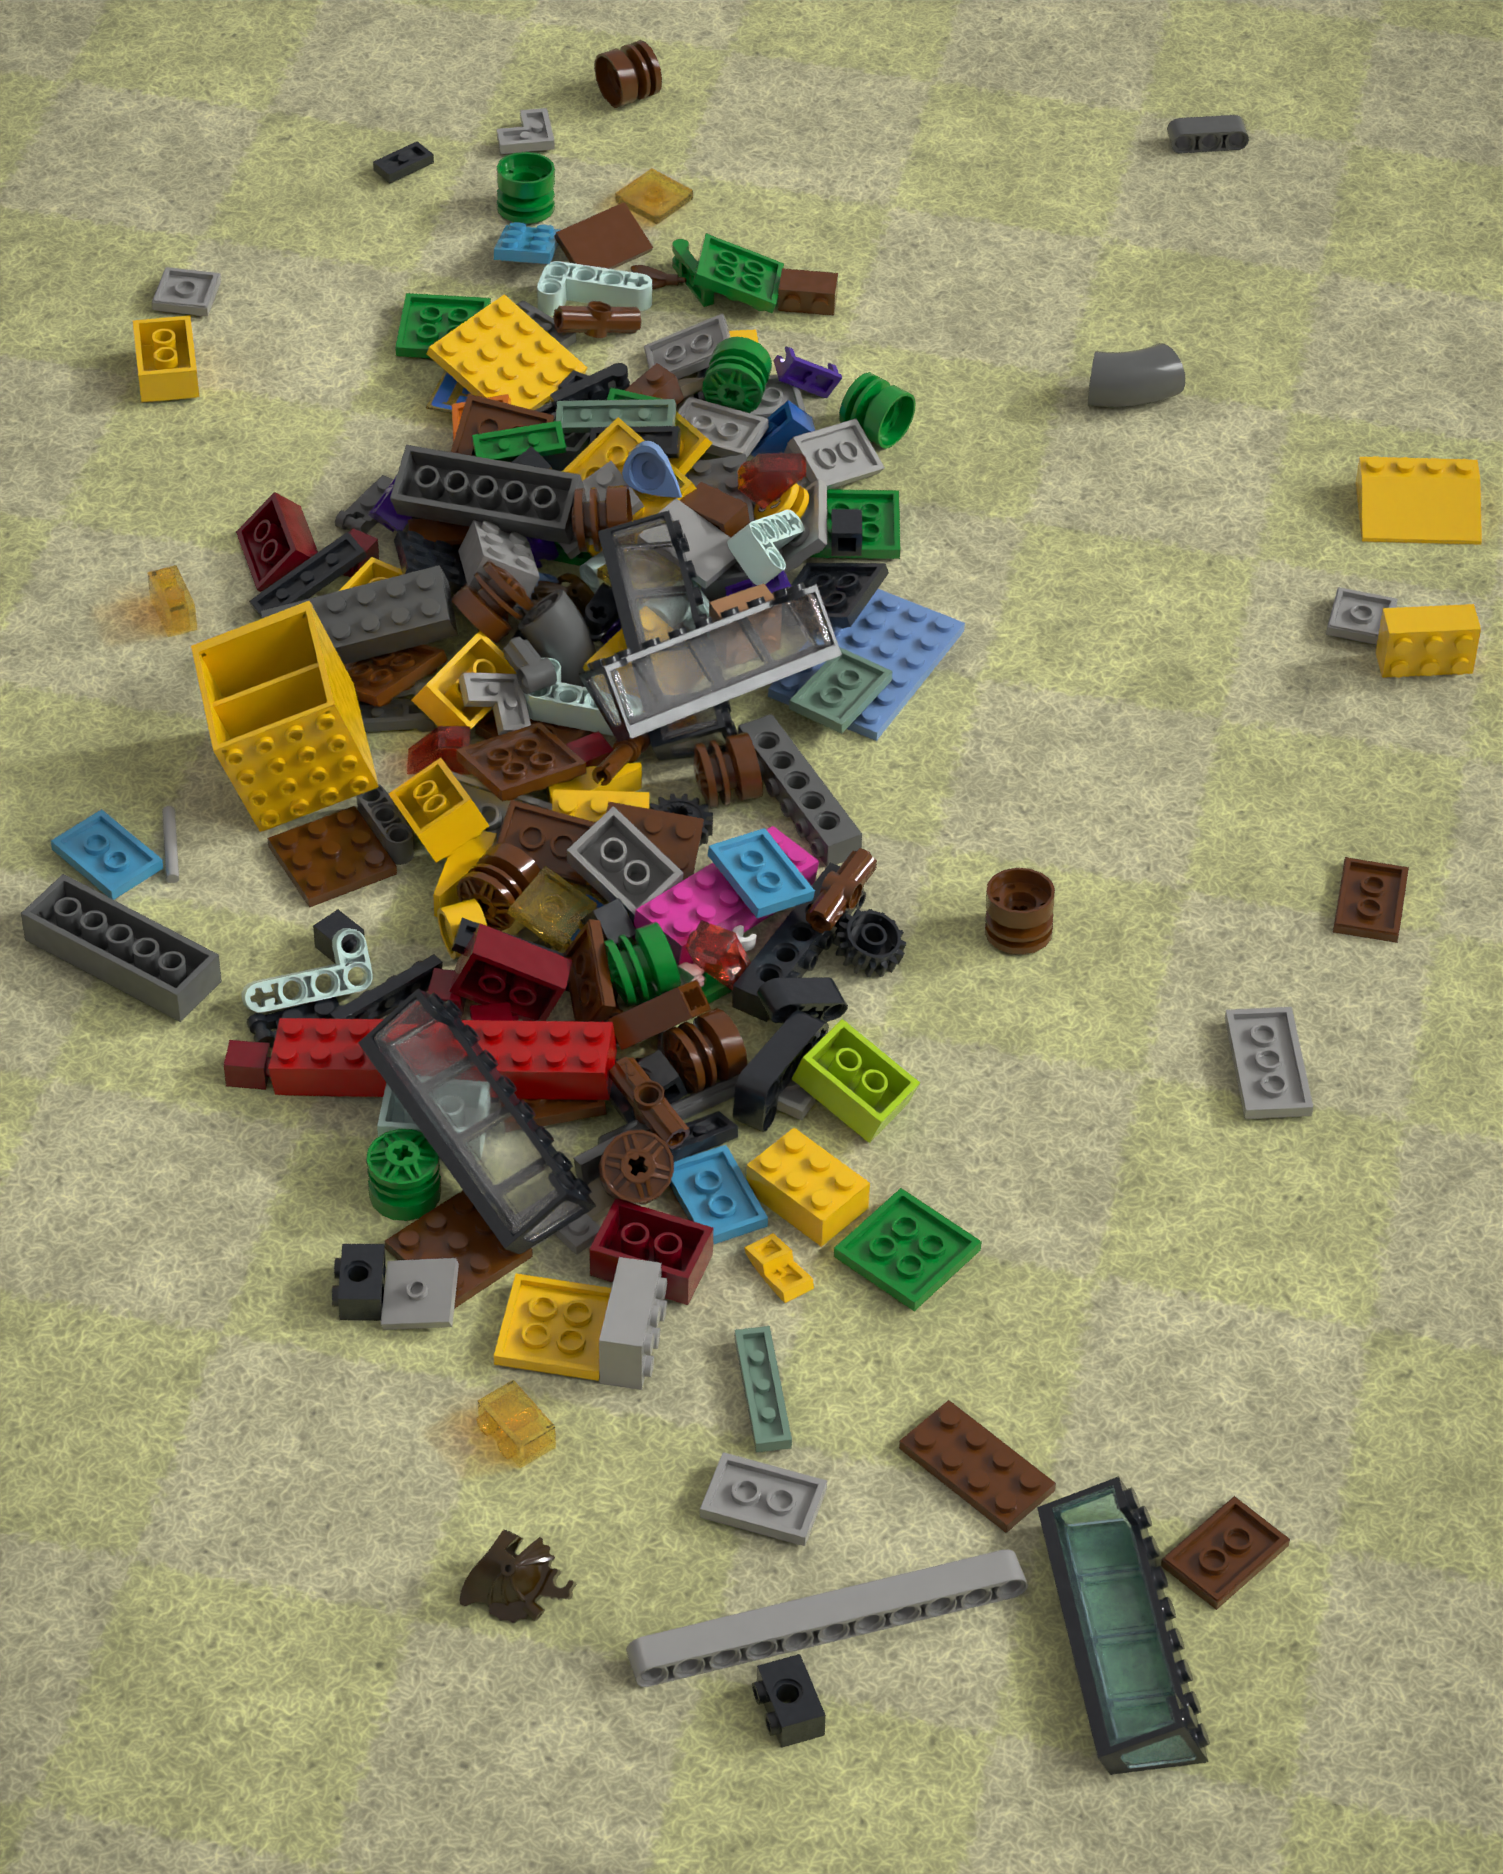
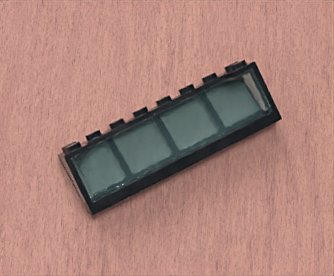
M1119 1476L1037 1507L1097 1757L1110 1775L1209 1762L1205 1747L1210 1745V1741L1204 1725L1198 1723L1196 1714L1201 1713V1707L1195 1692H1190L1188 1682L1193 1681V1676L1187 1661L1181 1658L1180 1651L1185 1649L1179 1630L1174 1628L1172 1624V1619L1176 1618V1612L1171 1599L1165 1597L1164 1588L1168 1587V1582L1162 1567H1157L1155 1558L1160 1557V1551L1154 1537L1149 1536L1148 1528L1152 1526V1521L1145 1506L1140 1507L1134 1489L1132 1487L1127 1489Z

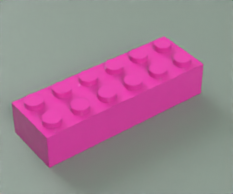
M774 826L768 828L769 834L812 886L816 880L819 861ZM711 863L637 908L633 925L637 929L657 922L667 938L678 967L684 962L694 964L704 957L706 951L711 948H718L727 942L732 935V930L736 926H744V932L775 913L756 918L715 864Z

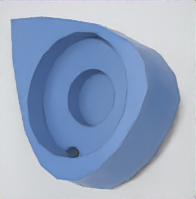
M643 441L636 445L629 453L622 470V475L627 485L641 493L681 498L682 495L669 459L661 447L652 441Z

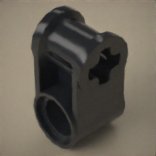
M604 582L599 586L584 611L585 616L583 619L589 629L593 642L602 640L615 621L619 620L612 587Z

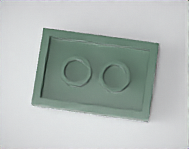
M840 647L842 655L828 660L789 700V709L842 734L892 681L893 671Z

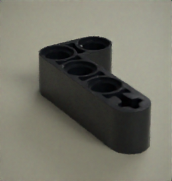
M799 1010L792 1013L739 1075L734 1094L732 1113L734 1120L762 1132L768 1130L776 1116L778 1096L792 1081V1077L802 1058L828 1033L829 1024Z

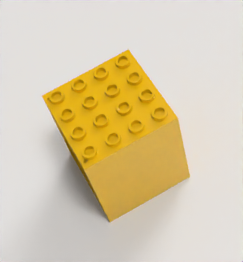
M310 600L191 646L213 752L260 832L379 787L354 683Z

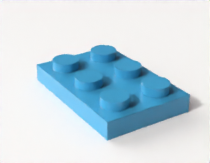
M520 222L510 223L505 226L494 247L493 260L550 264L559 245L554 235L561 229H554L552 225L545 224L538 225L535 228L526 227V224Z
M102 809L51 840L52 850L113 900L163 869V859Z
M765 828L709 845L708 857L756 918L813 900L815 890Z
M727 1145L674 1162V1173L669 1186L688 1220L714 1228L713 1245L768 1227V1217Z

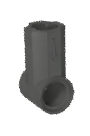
M516 637L511 639L509 644L503 648L504 657L516 672L520 688L525 694L536 692L557 683V675L552 662L548 658L541 659L528 640Z

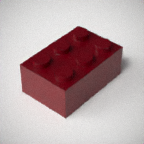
M480 923L456 963L449 992L482 1005L510 1002L512 1016L518 1015V1018L522 1021H546L566 990L572 960Z
M615 1198L589 1249L590 1276L613 1283L619 1257L661 1263V1278H667L665 1299L689 1305L713 1256L714 1228Z

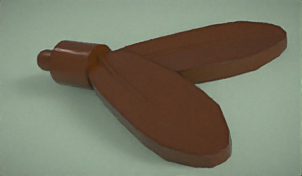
M645 265L631 266V272L645 274L652 279V290L666 285L678 286L679 283L687 281L685 277H679V274H666Z

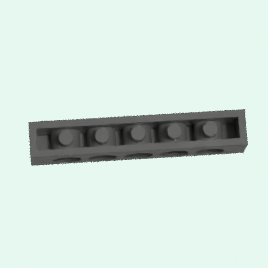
M772 714L738 726V734L747 732L751 737L759 763L761 778L765 783L769 796L777 799L782 813L785 817L791 818L798 835L801 838H806L816 858H820L826 867L830 862L837 865L844 862L852 851L862 848L861 831Z

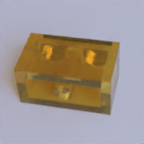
M177 565L147 572L150 600L167 636L172 637L197 630L195 603Z
M514 1380L478 1400V1417L476 1421L480 1430L486 1436L491 1435L497 1442L504 1458L507 1460L512 1459L519 1468L526 1466L556 1448L554 1424Z

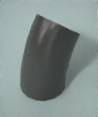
M1164 343L1125 352L1095 351L1089 383L1088 406H1139L1176 396L1184 390L1186 384L1183 365L1175 351Z
M560 589L543 598L528 611L518 624V629L541 658H553L560 663L561 683L585 687L579 673L585 671L583 669L584 664L596 653L595 645L583 617L564 590ZM591 677L590 679L596 687L598 682Z

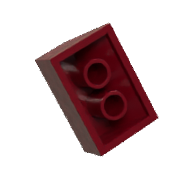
M276 492L236 531L254 584L260 592L318 553L301 506Z

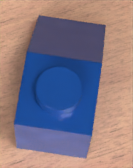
M787 400L767 418L769 428L752 450L751 455L754 457L777 455L780 452L786 454L784 451L788 445L787 443L793 437L815 431L812 417Z

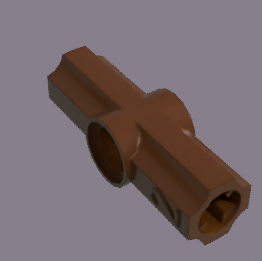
M591 301L587 306H559L554 310V328L557 332L584 333L593 338H605L608 333H636L641 328V311L637 307H611L609 304L600 301Z
M862 848L852 851L837 872L830 871L823 881L820 895L806 912V921L812 926L813 930L820 933L827 930L830 931L846 909L852 910L855 908L861 897L863 886L877 868V860L872 857L869 851Z
M625 1056L616 1061L615 1065L609 1070V1078L633 1107L636 1120L646 1125L652 1133L666 1142L669 1148L674 1149L680 1146L689 1136L690 1131L664 1097L663 1087L648 1077L634 1057L627 1058Z

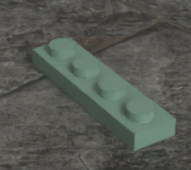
M674 399L557 401L556 421H561L563 433H591V427H608L617 417L629 427L675 426L676 402Z
M770 1326L736 1329L734 1339L755 1451L765 1452L791 1449L792 1437Z

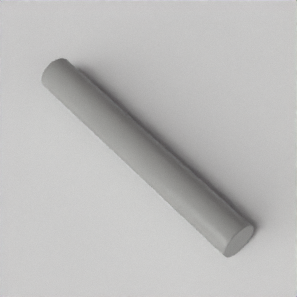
M166 806L162 809L166 881L168 883H175L179 881L175 808Z

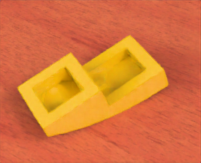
M774 1233L744 1247L745 1254L756 1271L784 1303L814 1289L813 1278L794 1261L792 1249Z

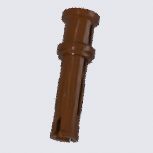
M648 732L632 739L620 742L616 740L613 745V751L592 772V778L595 783L598 784L604 778L601 786L608 785L627 763L637 761L641 753L646 751L651 744Z

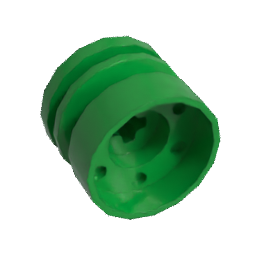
M531 152L510 154L499 161L497 165L498 213L504 219L511 222L524 224L537 223L549 218L555 210V193L553 189L555 185L554 163L548 157Z
M738 336L726 338L718 343L712 353L709 368L703 380L702 392L706 401L746 413L756 410L762 401L765 385L772 370V360L768 351L760 343Z
M867 372L855 379L848 388L839 410V421L843 423L857 419L869 441L884 449L891 448L907 432L914 417L916 401L914 395L895 385L890 386L888 381L871 372Z
M657 922L635 929L637 944L635 946H632L624 934L618 936L620 951L612 939L604 941L612 986L619 993L627 1007L636 1004L634 988L640 999L645 1001L648 1000L647 984L650 982L660 995L681 986L680 974L667 938Z
M415 1129L388 1131L377 1137L368 1148L366 1163L369 1177V1198L373 1208L382 1216L399 1221L419 1219L433 1210L440 1201V1157L422 1132Z

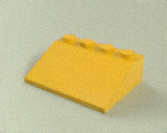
M1359 457L1355 483L1362 542L1481 545V482L1478 460Z

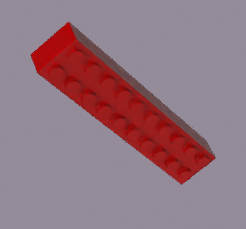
M280 1018L268 1068L275 1095L383 1097L386 1081L358 1042L384 1019ZM396 1019L379 1035L387 1038L415 1020ZM461 1020L464 1025H469L479 1035L480 1040L478 1044L483 1051L486 1049L495 1057L499 1064L496 1067L499 1073L507 1076L517 1088V1091L514 1093L518 1099H610L612 1080L609 1078V1070L615 1065L617 1054L613 1022ZM439 1021L433 1022L396 1045L397 1051L416 1077L436 1078L469 1058V1055L447 1025ZM476 1065L451 1079L488 1083ZM490 1086V1098L500 1099Z

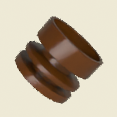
M635 41L622 46L620 50L615 48L598 54L595 58L594 71L599 90L604 99L614 108L635 102L636 98L641 100L658 94L662 88L660 65L652 48L645 41Z
M628 485L608 486L604 501H600L596 487L590 489V502H587L584 488L575 489L572 506V525L579 551L581 553L589 552L590 538H592L595 551L600 552L602 546L598 531L633 521ZM633 529L616 533L619 540L634 539Z
M488 560L483 565V568L491 578L488 579L479 571L476 572L474 576L481 588L476 590L466 583L451 599L457 608L484 635L493 642L498 643L512 629L504 616L508 613L514 618L521 620L524 616L516 604H519L527 611H530L535 605L528 597L525 588L508 571Z
M744 732L727 736L725 740L726 752H721L715 740L709 741V755L702 742L694 744L693 769L699 792L704 797L705 803L709 805V809L718 807L717 793H719L720 799L725 806L730 805L731 789L735 790L739 800L742 802L762 797L761 772L749 733Z
M497 843L492 845L482 855L477 864L472 866L469 872L461 878L457 885V896L460 902L473 898L476 899L482 909L487 926L502 931L510 928L523 913L524 909L529 907L544 888V877L539 866L522 849L508 843Z
M1011 868L995 874L987 883L985 935L988 942L996 949L1009 954L1024 955L1041 950L1051 941L1055 887L1047 876L1029 868Z
M715 1008L694 1018L693 1024L686 1021L680 1024L678 1028L672 1027L663 1032L662 1044L665 1058L678 1073L690 1095L701 1092L704 1088L716 1085L717 1080H727L741 1074L748 1065L747 1053L740 1033L731 1018L721 1009Z
M645 1130L626 1131L616 1136L603 1151L598 1166L600 1182L606 1193L614 1200L616 1198L636 1205H646L657 1199L669 1186L674 1173L673 1155L667 1143L656 1134ZM640 1158L644 1161L642 1167L646 1169V1172H639L636 1176L630 1173L632 1167L628 1162L629 1160L635 1162Z

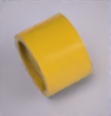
M474 898L439 908L437 911L441 937L452 959L461 956L460 953L451 950L458 925L462 918L487 926L482 909Z

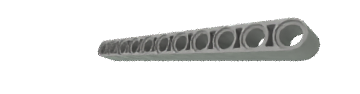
M1007 1549L643 1636L630 1642L626 1652L637 1684L641 1687H650L1015 1598L1026 1591L1028 1584L1015 1552Z

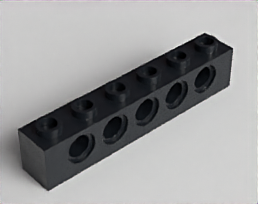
M830 862L812 885V888L815 890L813 900L795 906L733 984L732 1007L767 1022L770 1017L757 995L759 987L774 978H802L807 970L812 971L823 949L828 950L831 947L835 930L839 923L843 921L847 913L851 915L855 908L860 909L866 899L864 886L855 908L852 910L846 909L830 931L827 930L820 933L813 930L812 926L806 921V912L820 895L821 887L827 874L830 871L837 872L840 866Z

